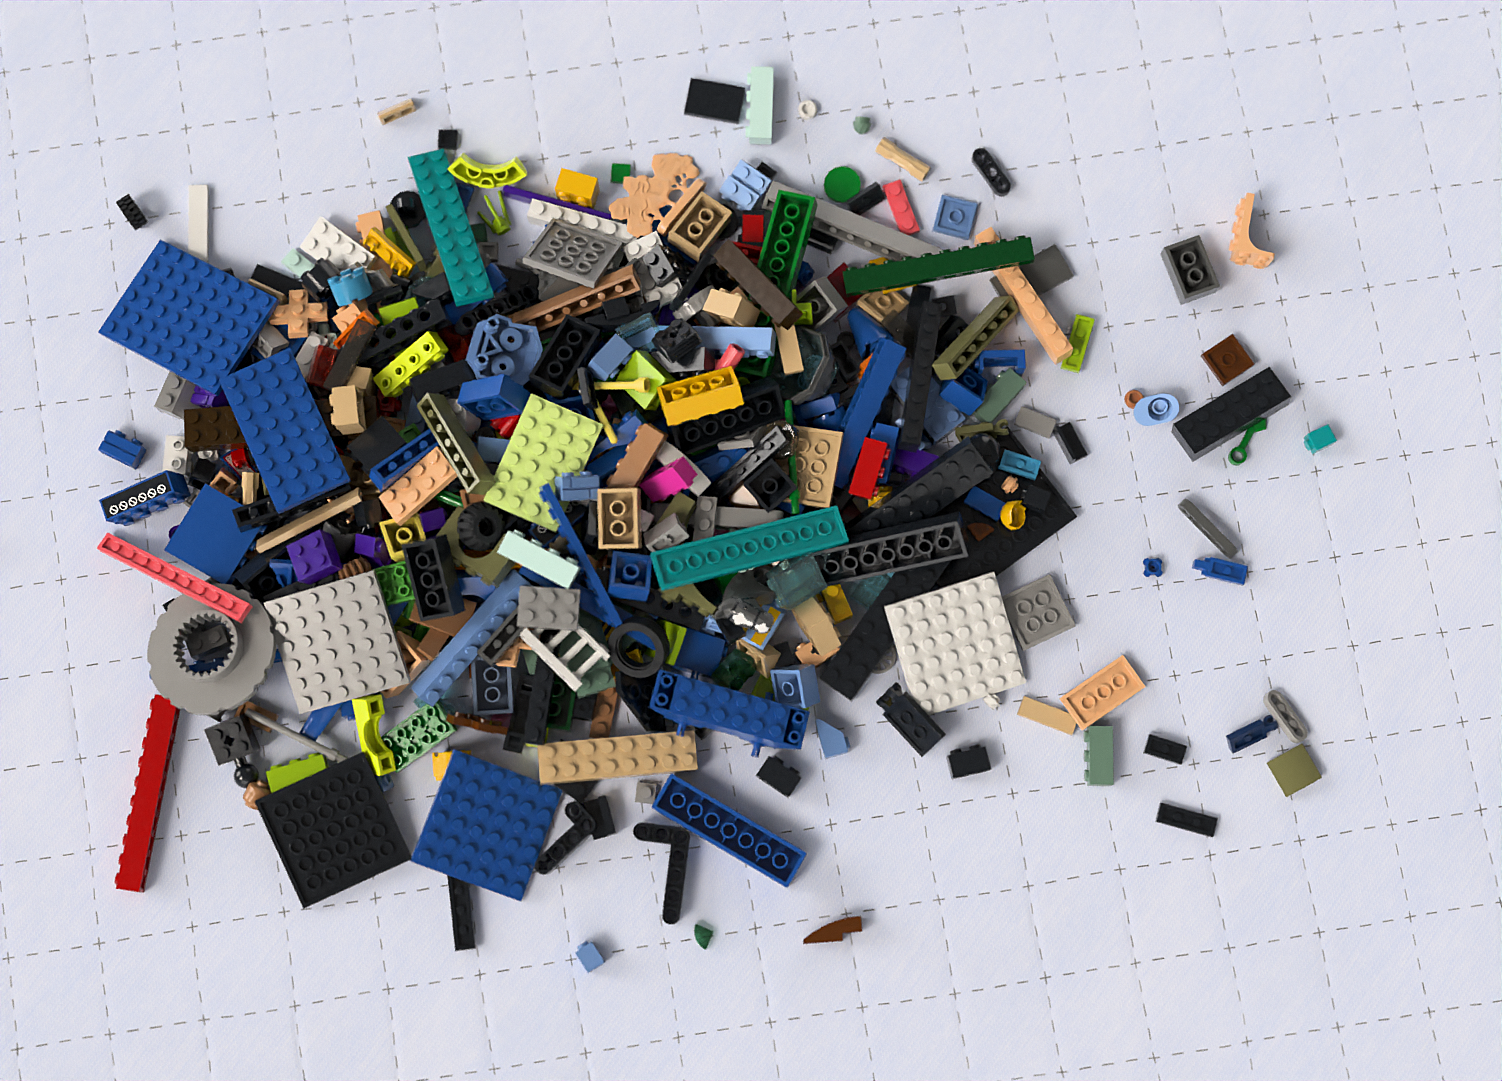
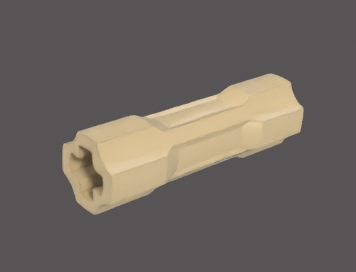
M885 137L876 148L875 152L896 163L921 182L930 171V166L901 150L896 144Z
M242 472L243 506L257 501L260 473Z

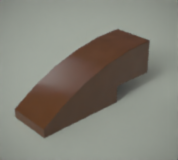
M861 916L848 917L829 923L803 939V944L843 941V933L862 932Z

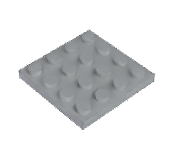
M552 218L523 257V264L580 283L586 287L594 288L622 249L623 242Z

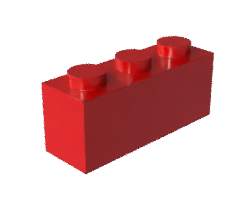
M865 437L849 494L873 501L874 497L878 496L880 486H878L879 479H883L886 470L883 466L885 460H889L891 454L888 443Z

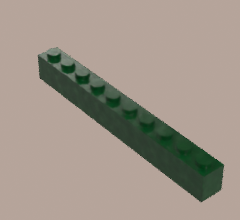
M1025 235L1015 237V240L1011 241L1000 239L995 244L989 245L988 242L977 244V247L973 248L962 246L957 251L946 249L940 251V254L935 255L924 253L919 258L908 256L902 258V261L887 260L881 265L870 263L864 265V268L859 269L857 267L846 268V271H843L846 296L852 297L1031 264L1035 260L1031 237L1026 238Z

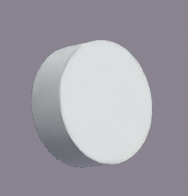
M810 100L801 102L798 108L799 116L804 120L813 119L817 113L816 104Z

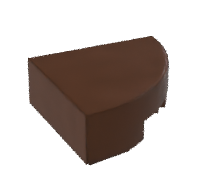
M972 523L967 526L978 542L994 531L993 527L984 523Z

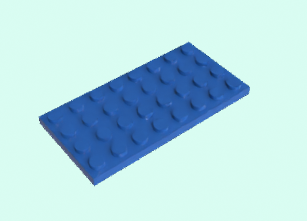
M290 348L219 379L279 514L351 481Z

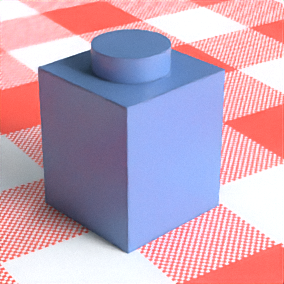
M585 941L577 947L578 951L575 954L587 973L605 963L593 942L588 943Z

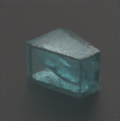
M812 553L782 560L766 573L767 584L774 591L777 605L786 610L795 608L827 588Z

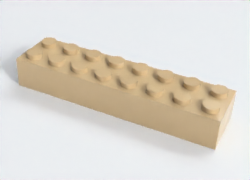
M694 730L685 731L684 737L677 736L676 732L553 742L545 743V746L537 745L540 785L693 772L698 770Z

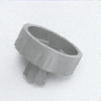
M710 285L689 298L673 312L676 319L682 318L688 324L696 318L701 326L715 327L718 325L719 321L703 310L711 289H715V287Z

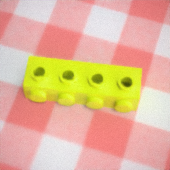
M427 331L373 377V380L385 397L396 398L403 393L404 388L410 386V378L428 372L431 369L430 366L435 362L441 361L445 357L444 354L449 350L437 332Z

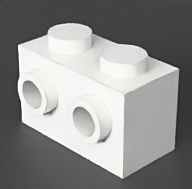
M166 435L162 472L168 470L183 474L185 478H190V473L193 470V461L191 459L192 454L195 452H190L185 448L184 436Z

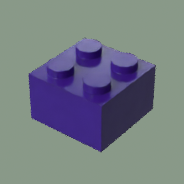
M318 530L286 546L299 582L311 585L343 569L331 533Z

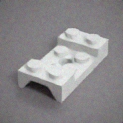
M657 231L622 248L629 262L637 258L642 263L636 272L640 278L644 297L647 302L659 299L661 309L674 300L682 285L679 278L675 276L661 288L657 286L651 277L642 257L657 244L663 246Z

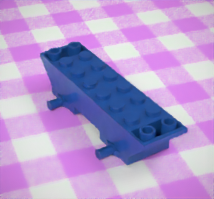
M659 669L649 708L664 715V718L679 724L676 732L677 736L684 737L686 726L705 727L750 742L753 745L751 756H755V758H759L761 747L801 750L810 714L809 711L772 701L774 694H770V692H766L765 699L700 681L698 680L700 673H696V671H692L689 678Z

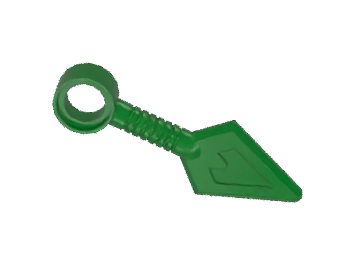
M1267 418L1247 429L1239 446L1230 451L1228 460L1232 465L1239 466L1246 460L1247 453L1245 449L1255 432L1266 430ZM1233 452H1240L1242 460H1234Z

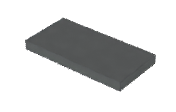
M1055 244L1034 255V263L1018 266L1038 296L1074 277ZM997 276L992 277L989 281L999 297L1008 296Z

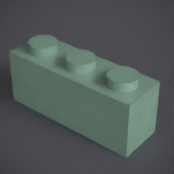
M1010 367L1006 372L1002 370L996 377L998 381L986 388L983 403L972 413L981 423H992L1025 387L1027 382Z
M1088 726L1087 731H1084L1083 734L1084 742H1087V750H1084V762H1087V770H1084V781H1087V786L1114 785L1113 726Z

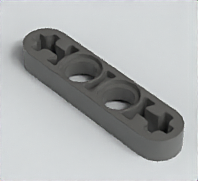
M1184 499L1178 504L1180 511L1226 557L1231 559L1238 552L1237 548L1192 502Z

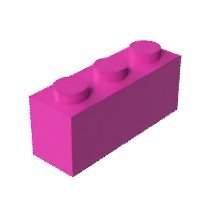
M682 456L648 474L639 486L653 503L660 499L664 501L671 494L676 495L682 488L685 490L694 483L692 480L698 474Z

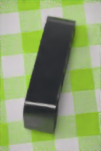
M573 801L565 806V814L574 825L535 861L534 867L539 874L547 875L552 873L597 830L598 824L596 819L582 804ZM573 805L579 807V813L576 816L570 814V808ZM590 819L593 825L590 830L586 831L583 828V823L585 820ZM572 833H576L578 836V841L575 844L569 842V836ZM560 846L563 848L564 853L560 858H557L554 851ZM551 858L556 861L555 863L550 861L547 864L548 869L541 870V862H548Z

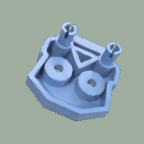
M499 314L478 322L474 329L465 360L473 369L477 380L506 374L510 376V379L522 386L529 382V374L541 357L543 350L537 327L512 323L511 318ZM512 337L514 342L509 343L507 338ZM487 344H489L493 350L485 353ZM504 364L506 369L501 370L499 365Z

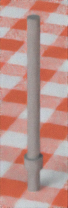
M249 708L245 712L246 716L328 756L327 758L334 762L348 759V757L340 754V751L334 748L330 749Z

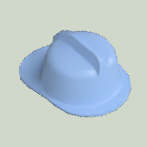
M1165 393L1142 398L1134 407L1135 420L1144 426L1172 421L1179 412L1177 399Z

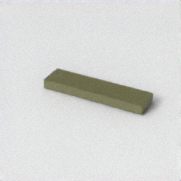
M393 204L385 206L391 221L420 272L426 270L427 266L424 258Z

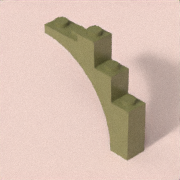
M678 492L657 524L675 512L680 523H684L687 529L689 520L697 507L695 501ZM693 583L661 591V588H659L662 594L661 597L667 602L671 603L674 601L678 603L682 597V602L690 607L692 605L698 607V612L707 618L709 615L713 617L718 611L713 604L701 595Z

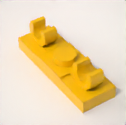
M376 227L371 228L363 244L370 246V251H375L391 266V269L397 270L398 276L409 277L416 262Z

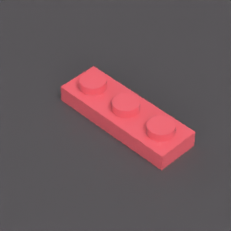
M901 180L883 185L882 189L899 232L909 236L919 233V226Z

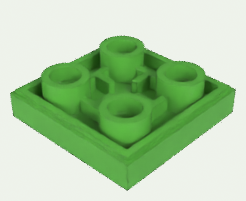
M405 561L372 569L376 571L387 607L415 599Z

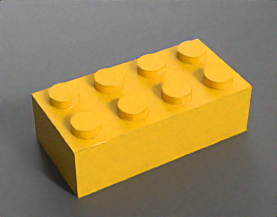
M732 366L656 387L668 426L678 425L691 419L695 420L708 414H716L729 408L734 409L744 404L740 386Z

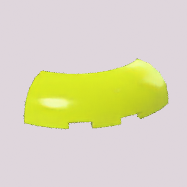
M463 152L448 167V170L458 179L481 188L511 185L527 175L524 165L517 156L503 164L487 165L471 159Z

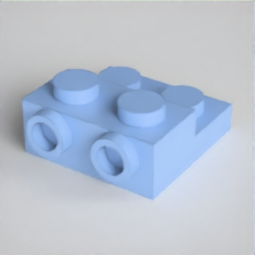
M740 160L719 191L722 193L721 197L731 203L733 200L738 204L736 207L739 210H754L773 180L744 160Z

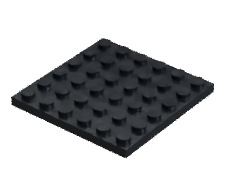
M364 751L254 801L303 909L407 862L412 858Z

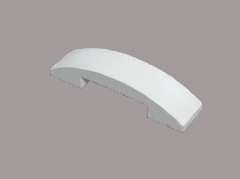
M665 441L655 458L665 466L684 456L698 474L692 480L694 483L688 489L699 497L711 482L690 459Z

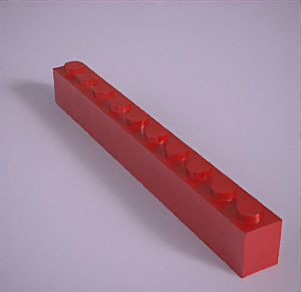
M155 694L150 702L151 715L146 721L147 735L142 741L143 755L140 756L138 761L139 775L135 777L134 787H136L135 795H132L130 800L132 810L126 820L128 830L122 840L124 850L119 856L118 864L120 869L119 873H116L114 880L116 889L144 893L180 714V709L173 706L170 699H165L162 695Z

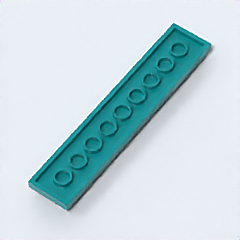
M444 148L408 157L411 172L456 307L494 298L453 174L448 170L450 165Z
M836 505L650 553L661 591L836 547L848 543L849 539Z

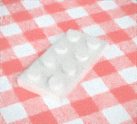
M321 216L300 246L301 249L316 260L320 258L329 259L340 271L347 269L357 261L363 267L370 270L378 258Z

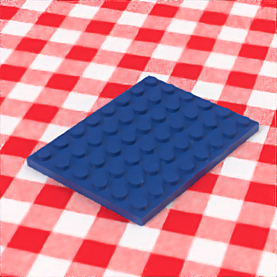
M159 240L98 333L202 389L219 396L223 390L219 379L234 373L280 301L278 298Z

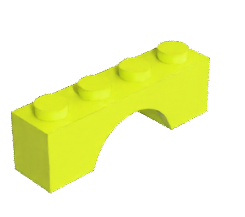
M369 694L352 699L362 752L364 751L374 775L382 776L395 771L393 752L385 746L379 733V721L385 714L382 695Z

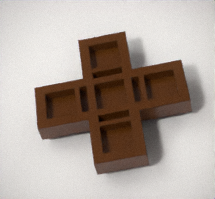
M455 712V715L447 714L446 722L492 734L506 735L508 727L502 726L501 721L488 720L470 713Z

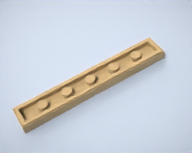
M358 487L259 538L256 549L259 553H262L361 502L362 492Z

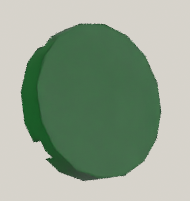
M840 166L833 168L825 177V194L835 203H846L845 201L860 192V177L849 167Z

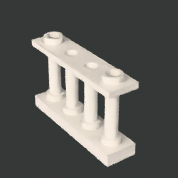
M579 624L578 631L575 632L581 639L562 658L559 657L558 659L552 654L554 652L553 649L571 631L561 630L548 644L545 643L544 645L538 639L545 629L535 628L529 631L525 628L520 633V637L575 692L582 685L580 682L582 680L581 677L601 657L605 661L610 657L608 654L609 650L603 644L599 645ZM588 643L596 652L576 672L573 671L571 673L566 668L568 666L567 663Z

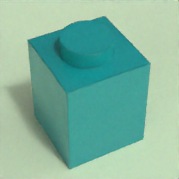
M1329 424L1308 433L1304 437V445L1312 454L1333 445L1337 441Z

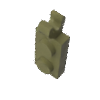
M1001 419L996 425L989 422H982L979 425H962L955 428V435L959 442L968 436L971 437L978 433H986L994 438H997V435L1005 436L1009 434L1008 429L1001 428L1007 426L1008 421Z

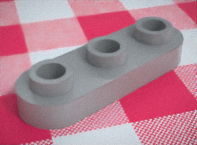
M1276 690L1265 694L1263 698L1264 705L1287 737L1294 743H1300L1307 738V729L1282 694Z

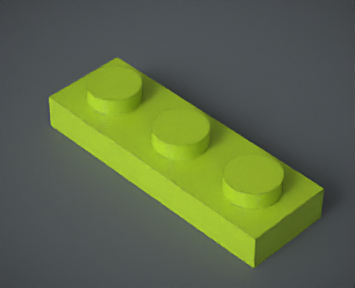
M1076 314L1069 338V343L1073 347L1072 355L1063 360L1061 369L1075 373L1080 372L1095 319Z

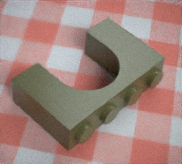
M458 506L436 536L447 534L456 567L461 565L466 568L465 571L471 576H479L480 580L487 586L492 584L498 588L516 563L497 552L506 534H504L488 555L481 558L466 556L463 550L464 543L459 538V533H457V521L464 508Z

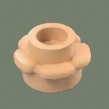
M1008 476L1001 488L1005 490L1006 494L1009 492L1013 493L1019 485L1017 483L1018 479Z

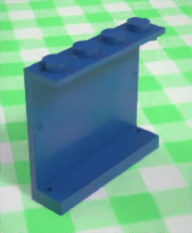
M205 484L164 551L216 581L232 585L236 580L233 574L238 571L239 567L242 568L248 560L247 554L249 551L253 552L256 548L258 536L265 533L268 525L266 524L241 533L232 510L243 505Z

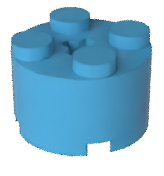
M363 266L353 271L350 268L340 272L341 276H334L327 280L338 306L351 304L356 299L360 301L373 293Z

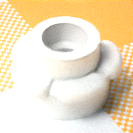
M994 693L991 695L987 694L988 696L983 698V701L991 709L994 710L997 706L1000 707V699Z

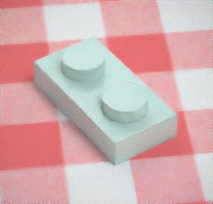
M294 248L281 261L285 267L299 278L304 272L310 271L315 267L314 264Z

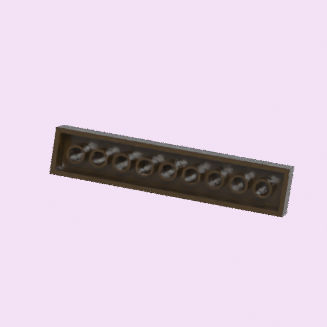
M363 396L366 429L381 417L380 401L376 396ZM314 400L333 442L352 441L362 434L343 435L332 424L331 413H334L333 406L330 405V400ZM231 406L184 409L185 448L190 452L249 448Z

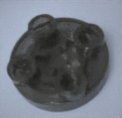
M783 420L772 422L765 429L762 439L772 429L779 426L790 441L773 458L782 460L793 457L798 444L799 430L791 423Z

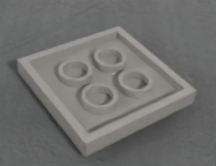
M1050 574L1002 596L1009 624L1023 651L1076 626Z

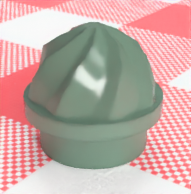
M855 117L853 122L854 130L861 135L867 133L872 125L868 117Z

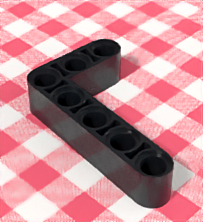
M525 285L464 313L455 323L454 329L458 335L467 336L474 332L478 322L484 321L495 314L507 317L543 301L539 299V292L534 286ZM554 325L548 329L554 328V330L556 331L557 325Z
M638 823L633 829V834L637 840L671 845L662 918L667 924H676L681 915L690 834L682 827ZM646 827L648 830L647 835L639 837L637 835L638 828ZM660 829L667 831V837L663 840H659L656 837V833ZM680 831L685 832L687 835L684 842L676 840V834ZM676 851L684 853V859L681 862H676L673 859ZM673 871L681 872L682 877L680 881L674 882L671 880V873ZM672 890H676L679 893V899L674 902L668 898V894ZM674 910L677 917L674 921L666 919L667 911Z

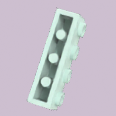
M751 66V73H747V84H751V91H747V102H750V108H746V120H750V126H746V137H749V144L772 143L774 67Z
M517 530L507 532L497 551L499 554L567 589L571 588L581 567L577 566V561L569 557L566 560L559 557L560 552L549 548V550L542 548L543 544L535 539H532L531 542L524 538L525 534Z

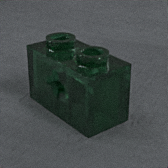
M735 648L711 674L715 685L739 691L749 677L754 675L757 667L753 657Z

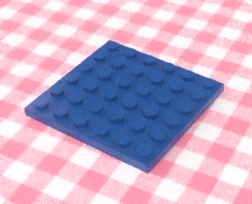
M453 749L410 862L521 902L562 790L550 785H540V782Z

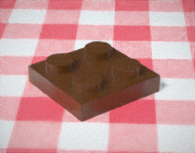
M1233 334L1201 355V358L1222 387L1254 366L1253 361Z

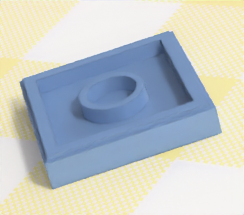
M942 195L932 231L969 240L978 204Z

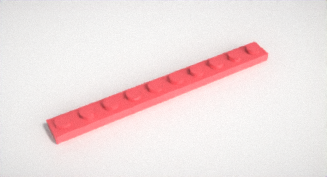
M110 533L105 535L97 547L100 552L240 623L244 621L252 609L249 603Z

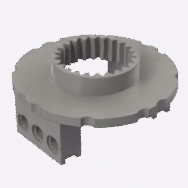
M215 583L211 585L252 606L244 621L240 623L182 594L168 605L166 613L161 614L156 621L157 627L151 632L148 643L147 661L151 665L149 673L156 689L165 699H170L173 706L179 709L185 708L191 714L206 715L221 722V717L226 710L231 711L247 702L257 693V687L263 685L268 677L267 671L272 668L276 655V635L273 634V621L259 600L253 599L252 595L243 589L237 590L233 585ZM212 619L217 622H223L230 629L229 633L234 636L231 638V641L235 644L230 646L233 653H228L230 659L224 660L225 666H218L217 672L211 670V674L204 672V674L193 672L185 664L186 659L182 658L185 653L181 649L186 646L183 644V641L188 640L186 634H191V628H197L198 622L204 624L205 620L211 622Z

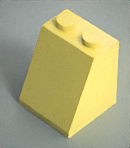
M417 512L402 526L398 525L394 519L379 522L390 557L397 563L405 561L401 545L426 538Z

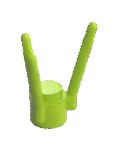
M499 190L498 196L504 218L498 216L487 195L484 198L495 218L492 221L493 224L480 211H477V214L490 227L493 234L497 233L498 236L510 231V225H512L508 218L502 193Z

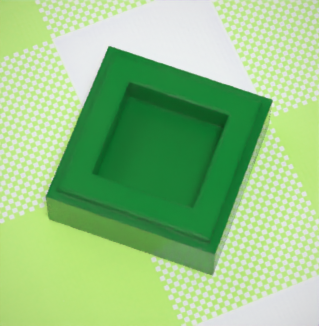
M612 163L611 183L623 184L624 177H630L631 164Z

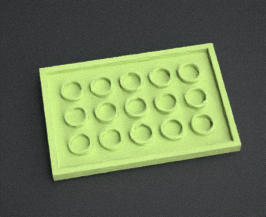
M531 394L494 475L496 483L487 491L483 501L556 533L559 525L556 519L552 520L548 513L550 508L547 502L543 503L538 493L540 492L539 487L549 483L555 494V477L562 476V472H574V476L580 475V472L584 471L603 424ZM558 501L565 513L570 501Z

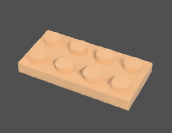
M436 446L379 496V499L395 522L402 526L458 475L442 450Z
M1122 655L1062 696L1060 700L1080 729L1084 730L1146 686Z

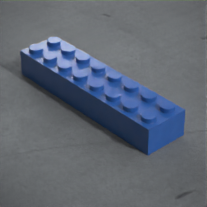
M672 773L651 806L653 810L785 888L789 886L807 855L806 852Z

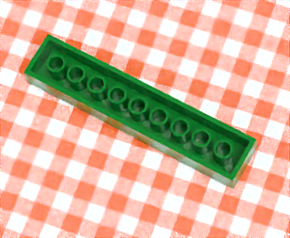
M778 190L757 266L792 301V289H795L818 204L815 197ZM760 304L754 305L759 310L762 307ZM760 310L754 327L773 328L776 333L775 325L771 321L773 317L771 315L766 316ZM777 335L774 356L759 358L749 355L748 358H741L734 369L735 376L753 380L770 376L779 348Z

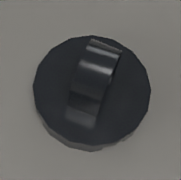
M414 191L400 192L390 202L408 229L417 227L426 218L420 196Z

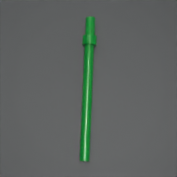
M785 400L786 436L790 441L787 444L789 477L798 487L792 400ZM798 488L789 495L792 515L800 514L799 499L801 497Z

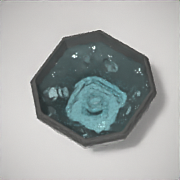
M795 325L804 371L785 375L780 349L778 348L771 376L779 384L782 400H792V405H800L805 400L811 402L826 395L837 373V365L835 364V356L825 334L802 325Z

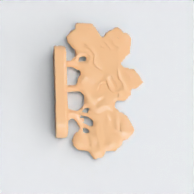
M677 153L656 154L653 156L651 164L655 174L653 178H649L646 175H640L636 178L631 176L624 177L623 188L629 193V197L617 198L609 205L612 218L619 220L627 219V231L636 238L652 233L653 220H661L657 227V232L665 237L706 187V182L701 179L695 180L689 188L686 186L687 179H693L699 175V169L693 165V157L688 155L680 156ZM678 175L682 179L680 182L681 186L676 182V176ZM680 189L684 193L677 203L669 199L670 192ZM667 204L673 206L666 216L663 217L659 209Z

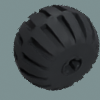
M476 502L467 506L461 512L457 521V533H459L461 541L470 549L487 551L495 547L501 540L502 535H504L505 529H503V526H505V520L502 521L503 515L495 506L485 502Z

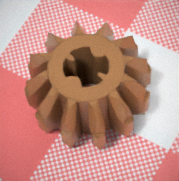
M360 557L342 566L343 569L339 570L338 574L341 580L371 571L372 567L366 558Z

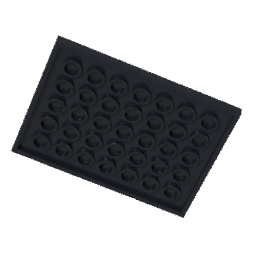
M1008 426L1004 428L1008 429V435H997V438H995L1000 446V462L1004 450L1032 458ZM998 466L995 474L990 479H984L975 485L1004 503L1020 500L1023 489L1027 490L1029 485L1051 492L1043 514L1028 508L1025 509L1026 518L1020 529L1010 530L1002 523L1000 517L998 521H995L966 505L964 501L970 490L930 517L960 512L970 543L969 555L952 560L936 583L939 588L989 572H994L997 577L1077 518V515L1040 467L1036 479L1032 480L998 469ZM1008 476L1016 477L1019 484L1017 489L1013 493L1009 492L1006 494L1005 490L1001 488L1003 482ZM972 523H984L993 527L994 531L978 542L967 526Z

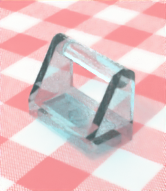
M649 312L634 319V321L616 328L618 336L629 345L628 338L651 327L657 333L660 331L655 317ZM651 341L633 350L630 355L636 350L648 352L656 347Z

